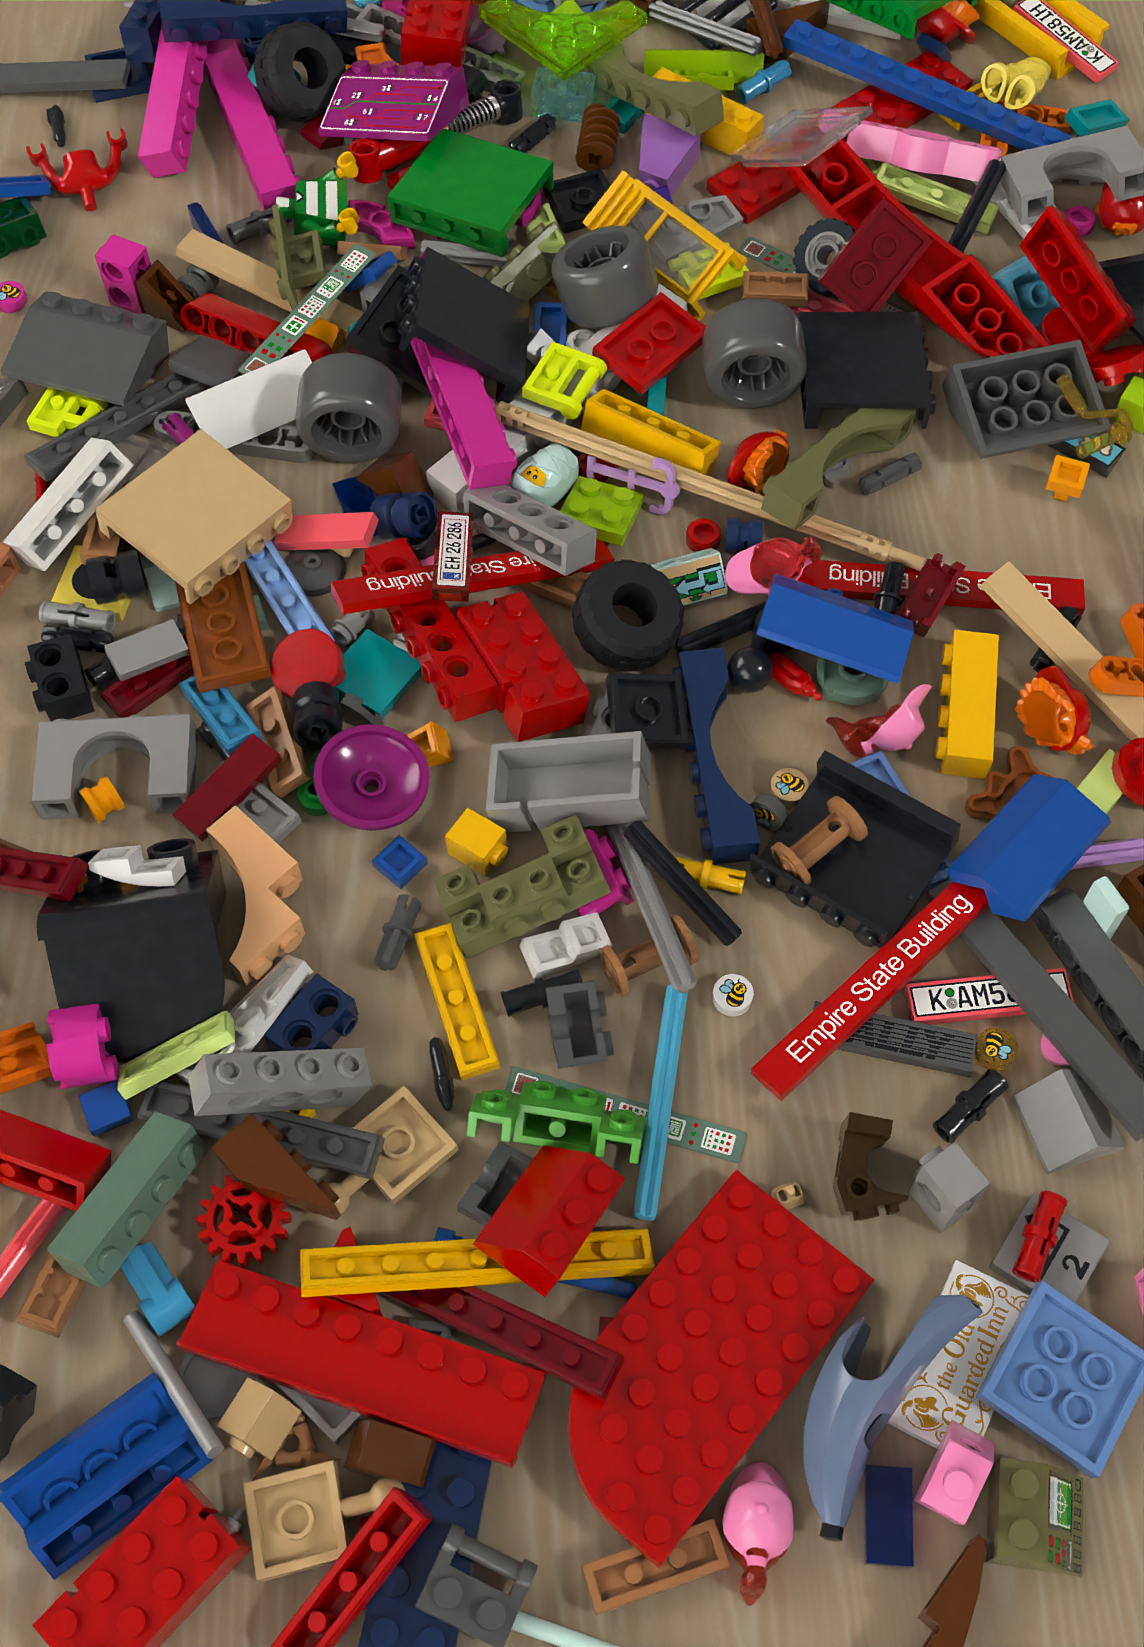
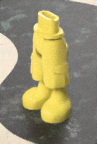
M1028 57L1009 65L1000 62L993 63L982 74V89L989 101L997 103L1006 94L1005 108L1010 110L1019 109L1028 105L1042 90L1050 77L1052 69L1050 64L1037 57Z

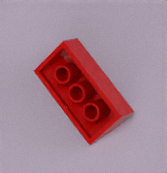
M1052 205L1047 207L1019 246L1089 349L1093 352L1122 337L1136 322L1137 318L1065 213Z

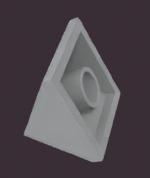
M1060 1069L1012 1097L1046 1174L1125 1149V1144L1107 1107L1075 1070Z

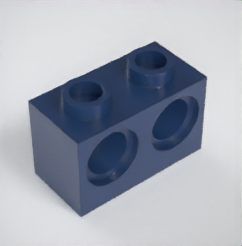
M316 973L264 1034L269 1049L272 1052L332 1049L341 1036L346 1037L357 1024L359 1013L355 999ZM333 1006L338 1008L331 1016L324 1017L319 1015L320 1011L325 1007ZM309 1037L312 1039L303 1048L293 1047L294 1042L299 1038Z

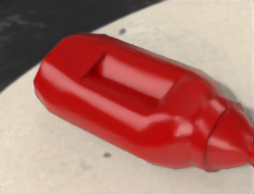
M775 652L769 656L774 670L772 678L793 694L802 695L803 697H814L816 701L822 699V693L817 692L815 682L812 681L811 675L805 669L780 652Z

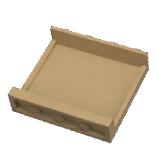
M202 429L198 430L95 508L100 531L108 538H112L115 534L120 535L185 589L186 601L189 604H192L200 596L203 597L210 593L216 583L226 575L233 574L242 562L252 554L259 553L269 540L277 534L284 533L293 522L291 499Z

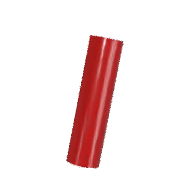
M393 1487L271 1646L335 1647L430 1523L432 1516L427 1509L406 1491Z

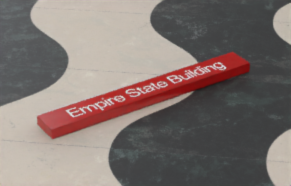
M596 539L595 562L566 576H571L578 572H593L603 564L611 561L614 562L615 558L604 542ZM519 551L466 559L465 586L438 585V564L331 581V593L342 614H350L566 576Z
M799 558L801 566L804 567L806 559ZM813 559V563L804 568L797 581L825 591L831 588L842 591L845 598L875 600L873 596L875 592L880 591L886 565ZM906 566L899 592L902 602L920 571ZM963 570L944 606L1002 610L980 587L993 573ZM1023 575L1058 611L1064 606H1069L1078 610V614H1081V616L1085 611L1084 579Z
M952 882L751 1068V1075L780 1101L786 1098L989 907L984 889Z

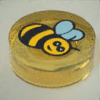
M988 1028L979 1035L976 1041L975 1057L987 1069L1001 1071L1008 1068L1018 1053L1016 1039L1010 1032L1002 1028Z

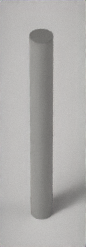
M140 1312L130 1313L124 1319L126 1327L207 1458L211 1459L218 1456L224 1449L223 1444Z

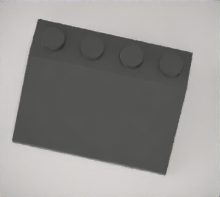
M45 291L29 307L3 363L1 375L125 406L169 356L166 320L154 318L149 314L125 311L116 306L92 303L87 299L63 296L58 292Z
M1081 340L954 364L951 366L942 384L951 415L980 459L1109 433L1112 430Z

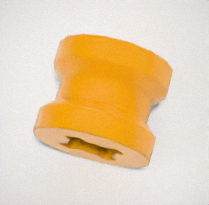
M106 775L100 778L98 784L94 787H84L79 790L80 796L98 824L106 819L108 813L112 811L120 812L125 809L121 797Z

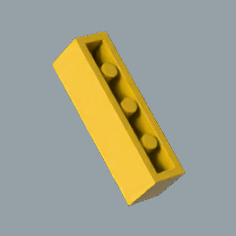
M664 67L653 76L654 78L668 81L693 82ZM722 95L724 121L702 133L700 141L741 161L753 154L761 146L764 115Z
M602 389L586 400L581 430L713 477L721 446L720 441L606 389Z
M954 630L950 644L944 643L941 665L947 666V673L941 676L939 696H945V705H940L937 717V727H943V737L938 736L935 749V759H941L940 774L986 779L990 770L994 753L999 635Z

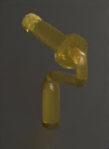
M1068 373L1056 380L1074 412L1078 413L1082 418H1120L1119 421L1113 423L1112 430L1076 446L1075 451L1080 459L1116 442L1121 445L1130 442L1133 423L1125 410L1088 411L1086 402Z

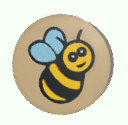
M781 769L771 779L770 795L780 800L785 807H795L809 787L808 779L797 769Z

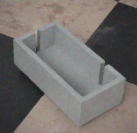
M635 731L491 744L486 812L493 823L504 828L506 833L532 831V824H536L538 829L542 830L575 814L578 816L583 827L627 824L637 820L649 822L650 791L647 785H650L651 754L642 732Z

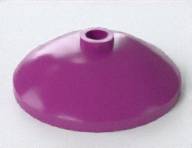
M359 725L336 734L321 749L314 767L315 791L322 806L336 820L361 830H384L407 821L422 806L429 787L428 763L418 745L402 732L382 725ZM372 785L377 790L375 792H368L364 788Z

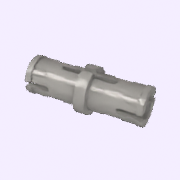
M45 600L39 608V620L44 624L50 623L110 633L114 631L116 625L115 612L86 608L83 603L75 602L72 605Z

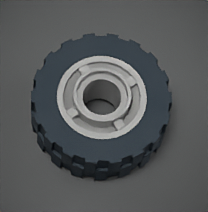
M828 218L827 220L821 219L816 221V224L807 227L805 233L800 235L797 246L795 245L793 265L796 268L795 273L809 274V289L825 296L833 295L817 280L828 267L827 258L829 254L835 251L836 256L855 232L856 228L840 219L837 221L834 218Z

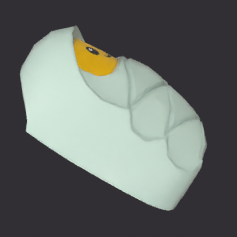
M557 443L540 449L536 454L525 459L513 475L512 488L552 507L568 493L578 479L579 464L577 456L567 447Z

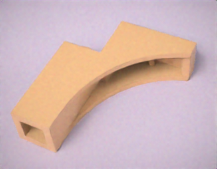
M235 805L207 828L206 831L212 847L218 850L219 854L232 866L243 883L246 903L245 921L240 940L229 962L235 976L247 987L254 979L259 980L263 978L280 956L284 953L292 952L301 943L302 937L305 935L301 919L281 899L292 895L299 887L303 878L298 862Z

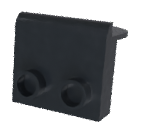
M171 839L153 844L147 848V860L183 856L186 872L175 886L158 887L128 884L101 876L90 871L88 867L85 873L88 876V882L83 885L84 891L77 894L74 893L71 901L46 898L37 915L38 941L44 940L59 1009L99 1003L101 1016L108 1017L111 1028L110 1042H104L105 1049L109 1055L116 1056L117 1062L127 1063L221 1013L225 996V978L217 930L225 901L226 889L219 851L197 852L196 843L193 839ZM100 850L87 851L72 857L80 858L88 864Z

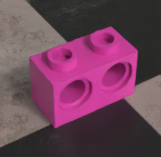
M112 234L95 254L109 302L127 311L145 314L136 281L151 266L147 248L144 245Z

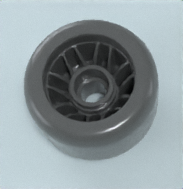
M606 226L583 233L565 244L558 251L552 263V275L564 311L573 323L582 327L605 328L621 324L652 300L658 292V277L647 241L638 230L628 226Z
M762 298L740 300L719 310L710 319L704 330L702 346L705 379L711 392L721 401L740 408H762L785 400L801 385L807 368L804 332L799 318L786 305Z
M335 353L315 360L306 368L299 383L295 421L300 438L315 453L337 462L362 463L383 456L395 444L400 430L402 405L400 384L388 367L365 355Z

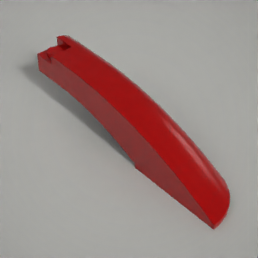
M840 135L790 167V178L825 220L834 218L838 221L840 219L857 229L878 200L883 197L933 239V242L894 292L949 336L984 358L1050 345L972 254L967 256L912 214L876 178Z

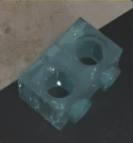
M538 67L531 90L532 117H541L545 113H549L551 117L554 116L558 120L582 122L583 112L586 107L597 101V74Z

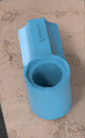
M151 1241L143 1245H137L122 1263L121 1269L141 1300L139 1306L156 1333L161 1337L190 1317L196 1305L178 1278L174 1279L167 1268V1264Z

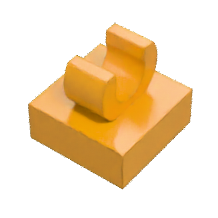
M1056 455L1045 489L1054 491L1053 498L1067 502L1069 496L1080 498L1090 463Z

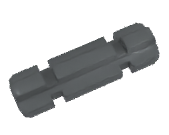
M916 453L894 461L860 478L858 483L864 495L873 494L921 470L922 462Z

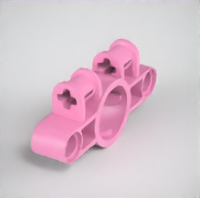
M851 119L846 142L858 157L890 163L912 171L943 174L976 182L980 181L989 161L992 159L999 161L1002 151L996 147L958 140L934 132L900 128L859 119Z

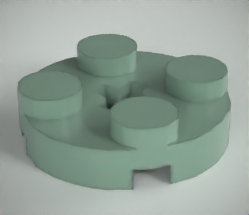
M822 657L818 658L816 678L822 688V695L829 701H837L847 705L874 704L880 699L881 694L888 686V680L865 672L858 675H850L846 672L849 669L848 666Z

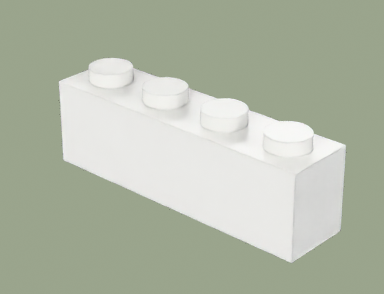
M91 437L2 543L12 547L14 554L26 565L46 571L96 511L95 508L103 503L134 465L109 440Z

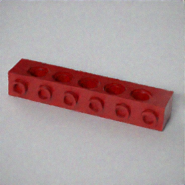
M403 537L365 548V564L361 565L362 576L422 567V564ZM443 598L381 608L388 611L394 631L397 634L402 633L410 657L418 660L424 680L427 684L432 683L437 691L440 706L443 710L448 709L455 722L496 709L498 683Z

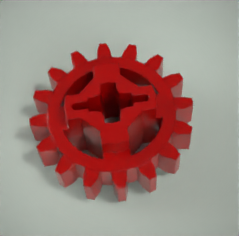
M226 1175V1186L220 1189L212 1184L210 1189L214 1195L213 1199H201L200 1205L207 1213L196 1216L197 1224L200 1227L206 1228L198 1234L199 1239L203 1244L210 1243L206 1250L213 1258L222 1252L221 1261L231 1264L234 1258H237L241 1268H247L249 1258L255 1257L261 1265L264 1263L263 1253L266 1250L276 1255L279 1253L278 1247L275 1244L277 1238L281 1240H288L289 1238L287 1230L282 1227L284 1224L291 1223L293 1219L290 1212L282 1211L289 1204L260 1195L255 1191H248L239 1181L234 1182L230 1175ZM242 1194H250L249 1196H238ZM272 1208V1220L267 1230L265 1228V1218L271 1213L269 1209ZM222 1209L223 1221L218 1225L219 1230L217 1231V1219ZM234 1211L247 1218L251 1217L255 1228H252L248 1223L238 1222ZM241 1242H254L249 1245L238 1246Z

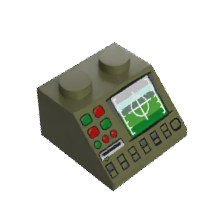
M1004 1457L997 1459L989 1473L986 1563L1081 1577L1083 1553V1478L1049 1464Z

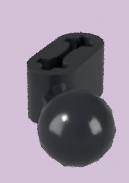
M763 610L759 611L756 615L750 647L738 649L728 661L729 680L732 686L742 692H758L769 684L774 672L773 663L769 657L771 654L796 649L756 635Z

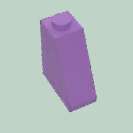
M645 114L642 124L639 180L651 189L667 185L672 196L699 159L701 134L695 137L655 116Z

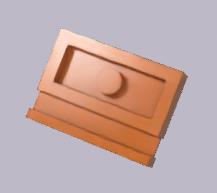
M33 1022L0 1032V1094L53 1076L49 1064L47 1046L42 1037L37 1035Z

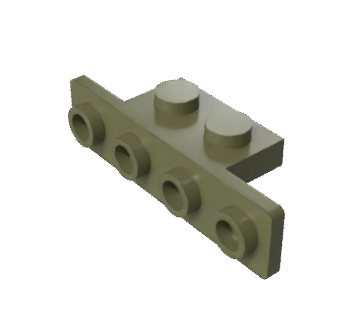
M276 204L272 205L273 218L269 219V225L274 239H271L277 258L274 260V264L280 279L277 280V286L282 300L288 299L293 311L298 305L296 289L315 286L327 274L322 241L318 230L289 237L288 228L280 207Z
M554 221L545 226L541 222L528 234L531 239L523 247L520 243L517 244L505 255L508 261L501 268L495 265L482 278L519 299L528 302L553 278L552 265L537 247L559 227Z

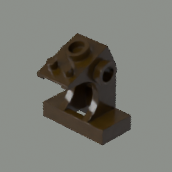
M849 1112L841 1123L840 1145L833 1183V1190L841 1216L853 1214L854 1221L871 1219L880 1216L878 1209L884 1207L886 1215H893L900 1212L899 1205L908 1200V1195L888 1192L878 1188L871 1181L867 1173L869 1154L872 1150L881 1148L891 1137L893 1120ZM851 1184L860 1187L861 1196L852 1192Z

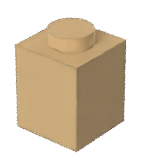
M247 1377L217 1427L232 1437L227 1445L238 1453L251 1459L256 1452L272 1461L302 1411L276 1391Z

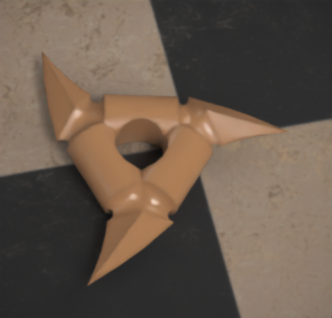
M283 1393V1397L298 1408V1406L287 1395ZM301 1412L272 1461L259 1454L252 1481L270 1468L272 1464H275V1466L302 1468V1466L308 1467L332 1460L336 1462L341 1459L315 1450L316 1444L308 1424L304 1421L306 1417ZM291 1436L298 1437L300 1441L298 1450L286 1452L284 1450L285 1441Z

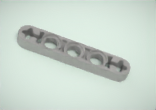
M180 411L161 412L154 419V428L159 441L163 444L179 446L162 428L165 420L169 424L172 423L168 417L174 413H179L181 418L194 432L200 429L192 413ZM284 425L227 449L232 454L297 463L311 461L317 454L302 441L296 427ZM265 437H275L277 439L272 445L260 444V441Z

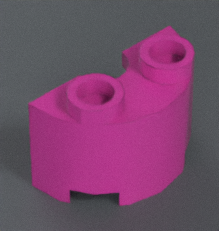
M99 1003L49 1010L46 1024L50 1025L53 1043L47 1044V1052L54 1081L61 1080L60 1089L111 1083L113 1080H117L119 1074L117 1058L115 1055H109L106 1052L104 1042H110L111 1040L110 1022L108 1017L101 1016Z

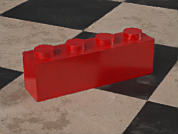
M0 1110V1183L77 1211L111 1168V1150Z

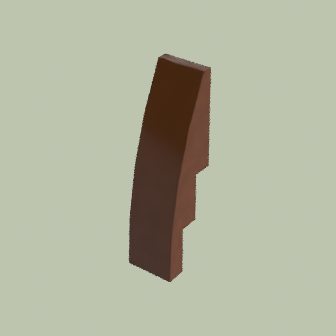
M977 1535L968 1542L917 1617L932 1630V1633L922 1647L964 1646L980 1590L987 1543L982 1536Z

